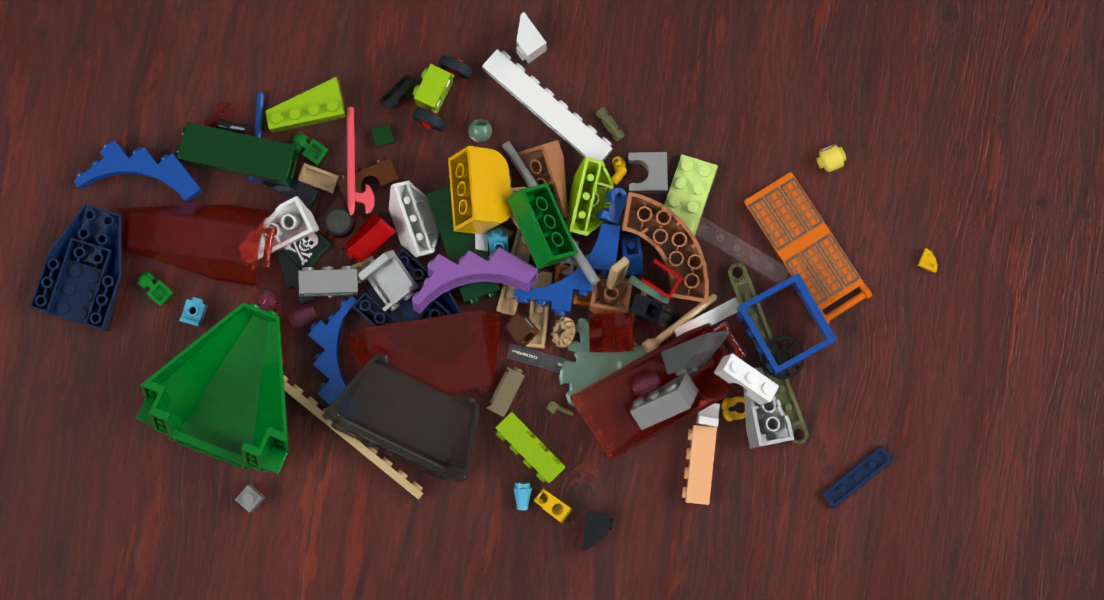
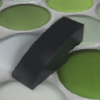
M293 177L290 187L267 181L262 182V184L290 199L298 196L309 209H312L320 195L319 191Z
M276 251L286 286L289 289H296L300 304L304 305L317 301L316 296L299 297L298 271H301V269L282 251Z
M636 294L629 311L665 330L680 318V315L670 308L640 294Z

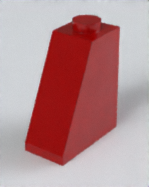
M373 213L343 248L347 250L346 255L352 261L357 259L362 262L396 231L382 218Z

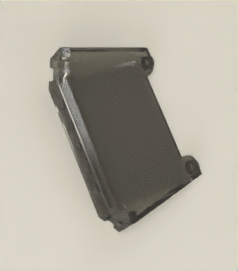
M375 354L323 412L322 417L325 420L330 419L332 421L331 426L335 430L437 479L445 480L446 477L453 478L454 482L462 483L468 477L480 404L476 403L471 397L459 398L457 400L392 368V363L386 355Z

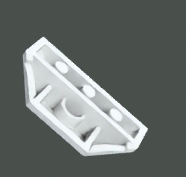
M409 180L392 184L389 212L401 245L415 257L434 253L440 232L427 196L413 186Z

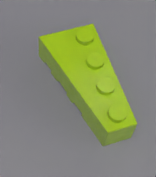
M337 77L265 111L268 127L272 133L347 118Z
M513 412L495 427L498 430L495 434L503 442L507 440L511 444L509 448L516 455L520 453L525 458L523 463L529 469L533 467L538 472L536 476L543 483L546 481L550 483L566 468Z

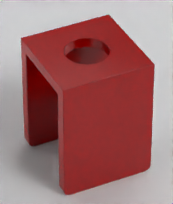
M655 258L653 260L655 264L679 278L669 293L645 277L641 281L670 299L684 276Z

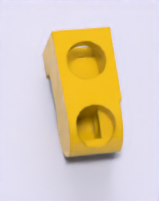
M542 489L534 499V502L561 523L572 511V508L545 489Z

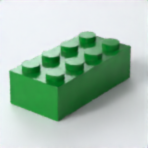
M548 183L521 189L507 198L537 269L564 262L578 254Z

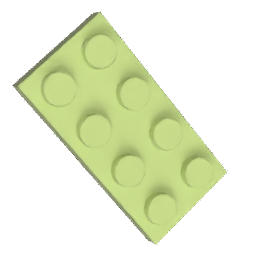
M681 154L664 206L681 218L695 236L718 165Z

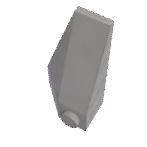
M761 367L754 368L755 370L766 376ZM743 387L746 431L750 449L794 440L791 421L783 412L779 399H776L774 395L771 402L760 405L745 395L747 389Z

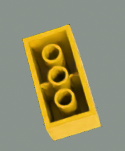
M467 146L448 158L454 231L483 234L507 221L512 214V210L507 200L511 196V179L505 158L496 150Z

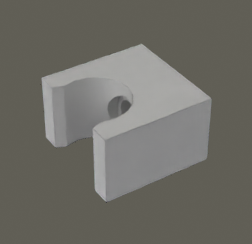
M667 152L628 153L629 164H641L648 172L647 179L642 183L629 184L628 192L636 194L667 193Z

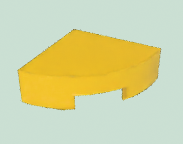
M925 248L917 266L936 273L938 267L936 258L929 249Z

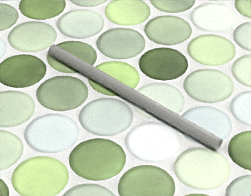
M510 141L504 143L502 148L528 187L537 186V182ZM573 239L578 254L573 257L591 285H596L600 282V279Z

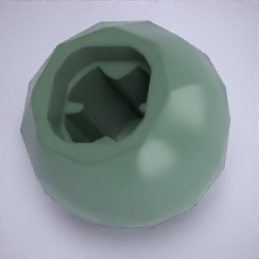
M474 120L468 128L469 136L475 142H486L491 137L492 127L487 120Z

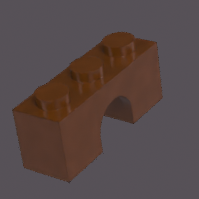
M383 157L375 161V165L360 167L358 172L355 173V192L364 193L363 184L370 178L377 179L383 189L400 182L391 159ZM344 174L340 177L341 180L337 182L348 203L347 174Z

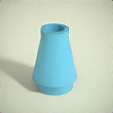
M515 482L513 490L517 510H528L532 491L530 482Z

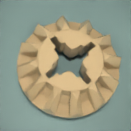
M561 317L560 320H556V325L553 326L554 330L551 335L553 336L552 342L556 343V346L564 348L574 338L575 324L572 319Z

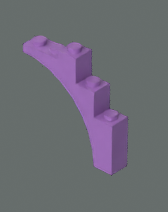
M500 247L496 252L490 254L488 260L468 251L465 256L462 255L457 264L438 254L435 259H431L427 266L429 277L424 281L423 288L420 292L417 291L412 298L413 310L420 314L430 302L441 294L469 283H502L514 286L528 293L538 279V269Z

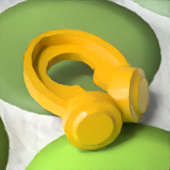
M725 397L721 404L722 413L727 421L731 422L745 418V411L737 413L736 411L730 412L728 410L729 407L735 406L738 402L744 403V397Z

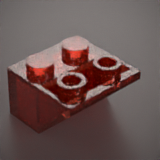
M631 312L588 314L590 352L633 351Z

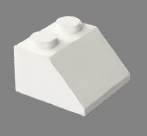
M523 12L520 16L516 53L522 61L526 60L529 64L546 52L547 46L546 41Z

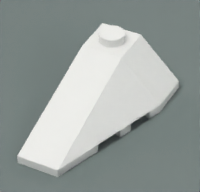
M296 196L280 204L239 248L246 263L250 264L320 229L311 211Z

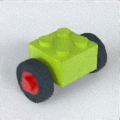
M442 55L438 65L441 68L430 64L429 68L424 69L421 75L423 80L420 85H416L413 91L416 105L424 109L416 108L412 117L421 123L422 127L443 132L446 121L438 117L437 114L453 83V78L456 76L468 79L472 73V69L463 60L447 55Z

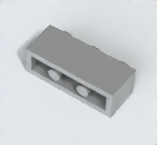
M343 266L338 270H333V267H322V270L305 267L302 268V271H298L299 297L357 295L358 293L357 269H353L352 266Z

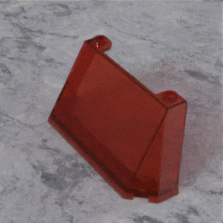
M479 310L360 329V334L358 335L356 333L348 334V339L379 406L388 409L395 407V404L401 400L468 390L478 391L479 394L490 393V390H493L495 385L503 318L501 312L495 311L493 315H489L487 311Z

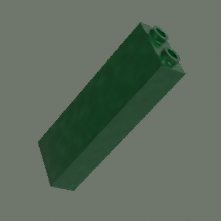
M187 122L186 127L182 130V142L178 146L176 154L177 159L185 164L290 187L300 150L296 145Z
M450 186L427 193L426 195L449 260L457 264L462 255L465 256L468 251L488 260L489 255L487 251L476 249L475 234L454 231ZM494 282L469 283L459 286L464 303L469 302V305L480 302L479 298L487 296V299L498 296V292L501 291L499 284Z

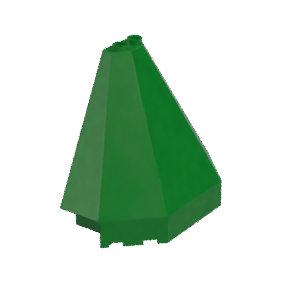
M242 303L140 385L145 399L136 419L149 424V427L158 433L168 435V439L177 444L244 470L254 468L259 472L271 471L279 474L286 455L289 453L280 318L274 311H264L253 303Z

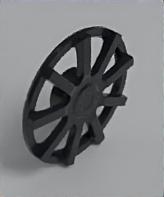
M789 336L775 337L766 344L767 347L772 344L776 349L777 353L771 352V354L775 357L778 366L797 356L791 355V352L797 346L801 353L804 352L801 344ZM783 339L782 349L778 348L775 343L776 340ZM787 340L795 343L789 350H786ZM762 356V363H763L764 368L766 369L765 364H764V363H766V360H765V358ZM805 360L801 362L800 366H793L797 369L794 373L789 374V370H785L786 376H774L773 372L770 373L768 369L766 371L775 378L789 379L796 376L802 370Z

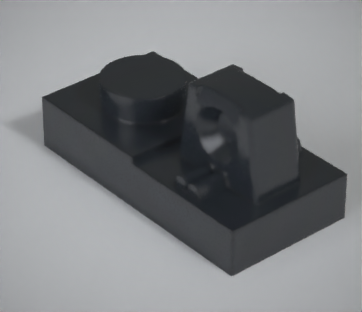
M405 74L379 102L389 110L400 102L399 99L402 95L412 99L415 89L413 85L415 83L414 80Z

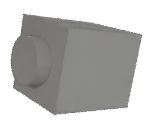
M247 485L235 500L250 513L266 497L252 485Z

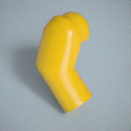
M619 156L614 157L612 160L615 173L611 180L616 186L627 173L625 161Z

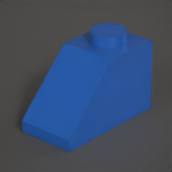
M620 233L622 258L625 256L629 260L626 275L643 274L640 236L634 233Z

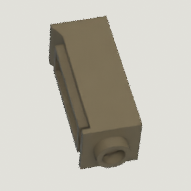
M515 366L512 369L507 367L509 371H505L490 401L492 405L487 407L488 410L502 417H505L525 378L522 375L523 370Z

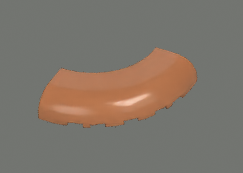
M628 192L621 230L637 234L647 240L657 250L664 264L684 276L671 297L708 303L709 279L707 265L701 247L691 230L681 218L663 204L646 196ZM667 271L668 292L670 293L679 278Z

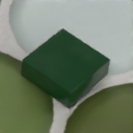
M390 124L371 129L376 148L395 143Z

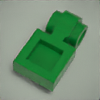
M301 132L292 139V145H296L300 151L304 148L305 150L302 155L316 165H319L329 152L327 148L314 139L310 143L307 142L309 138Z
M148 271L142 273L138 278L139 281L137 283L145 290L150 288L146 294L160 307L175 293L161 280L155 283L154 280L156 278Z

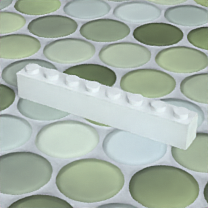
M497 49L483 64V71L583 157L586 156L604 161L612 152L610 147L612 144L605 137L601 139L596 135L597 131L591 125L586 126L581 122L583 119L574 112L572 114L568 111L569 107L562 100L558 102L553 98L554 94L548 88L543 89L538 85L540 82L531 75L529 77L525 74L526 70L519 63L515 65L510 61L511 57L505 51L500 52Z

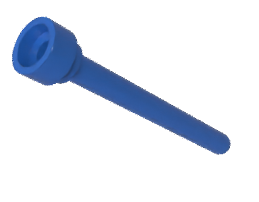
M258 92L254 136L262 138L265 99L263 92ZM247 177L249 182H262V180Z

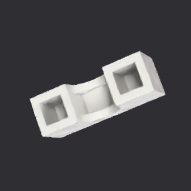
M734 354L722 357L714 372L729 384L737 383L746 388L745 395L760 405L771 402L779 387Z

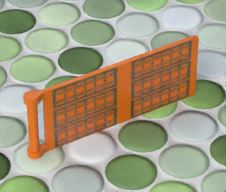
M789 172L744 201L791 276L799 273L828 324L832 319L865 298L869 299L873 296L792 172ZM860 288L861 292L826 315L823 313L822 310L854 289Z

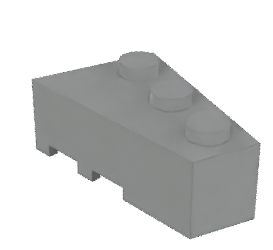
M686 373L648 395L637 398L633 402L630 413L641 430L690 409L699 390Z

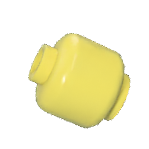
M835 144L821 149L819 157L816 158L820 169L824 168L827 172L842 168L844 161L847 160L843 148Z

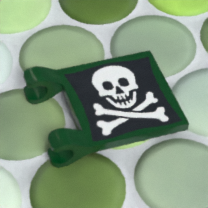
M317 231L281 250L299 267L305 268L311 267L332 244Z

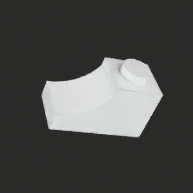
M709 398L700 401L696 424L718 427L720 404H716V400Z

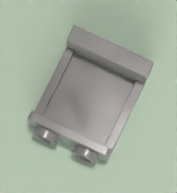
M393 250L383 253L357 274L361 281L367 279L385 304V307L382 308L384 312L388 310L393 312L401 306L400 302L412 298L414 291L419 288Z

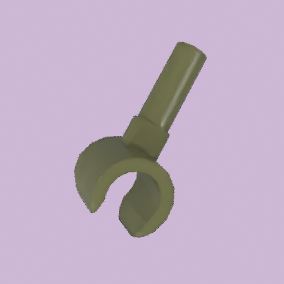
M554 401L549 402L546 406V409L553 414L557 409L570 416L574 414L573 411L563 408Z

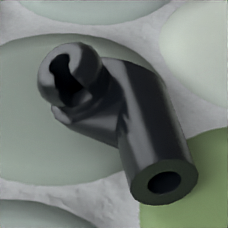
M224 119L216 123V128L241 134L245 130L243 124L232 123Z

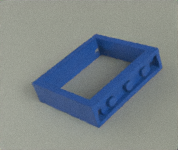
M799 273L737 307L738 312L736 315L740 323H745L747 327L745 330L750 340L754 339L757 344L755 346L757 353L760 357L763 356L765 358V367L770 373L773 372L774 376L824 350L837 341ZM793 284L825 341L778 366L746 309Z

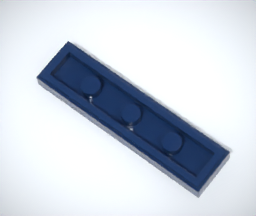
M879 445L823 491L821 495L834 509L892 462L893 459Z

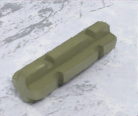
M602 107L596 112V115L599 119H602L601 122L610 134H613V139L618 142L625 135L621 129H618L619 126L612 116H608L609 112L606 108Z

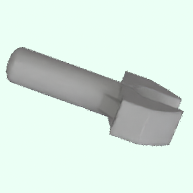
M570 258L557 264V266L565 263L570 264L567 270L560 271L561 274L567 276L574 272L576 266H579L575 259L572 260Z

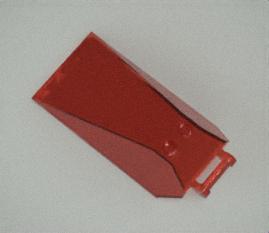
M723 322L715 329L711 323H707L689 330L570 396L571 401L611 460L727 397L733 383L729 384L714 373L722 357L730 355L722 343L705 365L698 367L697 372L688 374L699 390L690 409L641 430L630 413L633 402L637 398L644 397L679 377L676 376V373H667L661 355L662 351L706 333L728 330L727 340L735 351L734 355L740 359L744 358L747 352L744 348H741L732 334L728 322Z

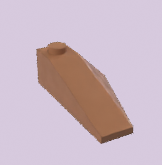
M559 140L517 152L537 184L548 183L563 219L567 218L568 207L564 157Z

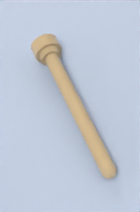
M711 294L708 296V303H699L657 337L645 340L642 343L643 349L649 355L654 354L658 350L659 344L675 332V328L693 319L716 301L717 296Z

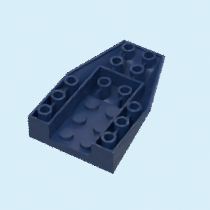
M88 204L82 206L49 250L30 308L108 332L122 277V215Z
M402 249L397 256L419 287L414 291L415 294L417 291L420 292L424 281L429 277L428 270ZM373 287L367 293L364 292L352 306L394 344L451 368L477 340L476 335L450 291L441 294L430 302L420 314L413 310L412 298L407 301H401V306L395 311L388 310L384 312L382 308L385 307V304Z

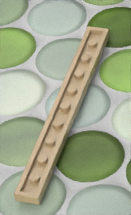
M284 375V388L288 394L418 500L423 496L424 493L421 492L423 488L418 483L413 481L411 484L406 479L408 475L400 469L395 471L391 467L393 465L392 462L386 457H383V459L376 455L378 451L370 444L367 447L362 444L363 439L355 432L351 435L346 431L348 427L340 420L335 422L332 419V413L325 408L323 410L319 409L316 400L311 396L308 399L303 396V390L296 384L292 387L287 383L289 378Z

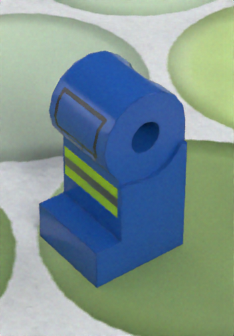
M622 188L608 190L604 210L597 211L595 218L612 225L618 224L627 199L626 191Z

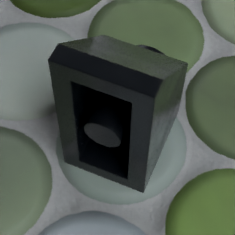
M586 513L582 551L590 549L608 534V530H612L613 519H610V514Z

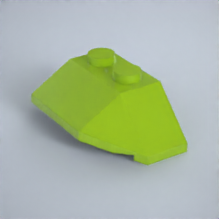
M585 156L574 175L567 204L568 217L566 221L569 232L587 236L600 227L601 223H605L595 218L597 211L604 210L607 201L606 193L614 187L611 177L605 168L604 161Z

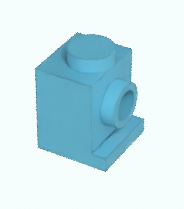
M495 228L488 230L490 254L496 252L499 247L509 252L507 229Z
M192 297V300L187 299L179 321L201 327L208 305L203 304L204 300ZM193 307L196 308L195 314L190 313V310Z

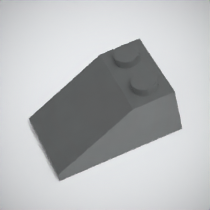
M729 331L706 333L662 351L661 355L667 373H676V376H680L686 373L688 375L697 372L698 367L705 365L727 338Z

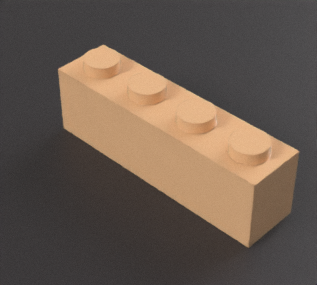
M693 425L692 429L688 431V440H691V446L686 450V459L689 460V465L685 467L684 479H687L686 487L683 486L682 498H685L686 503L709 505L717 427Z

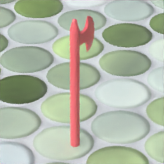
M348 107V210L350 215H353L355 202L365 206L366 214H368L374 207V193L367 184H365L364 193L355 192L354 108Z

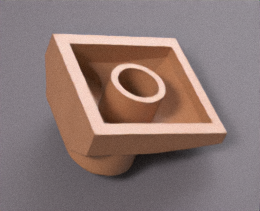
M596 273L600 282L593 285L589 310L601 316L613 318L626 317L632 291V284L628 281L629 279L624 278L620 284L610 290L606 286L608 276H601L599 273Z

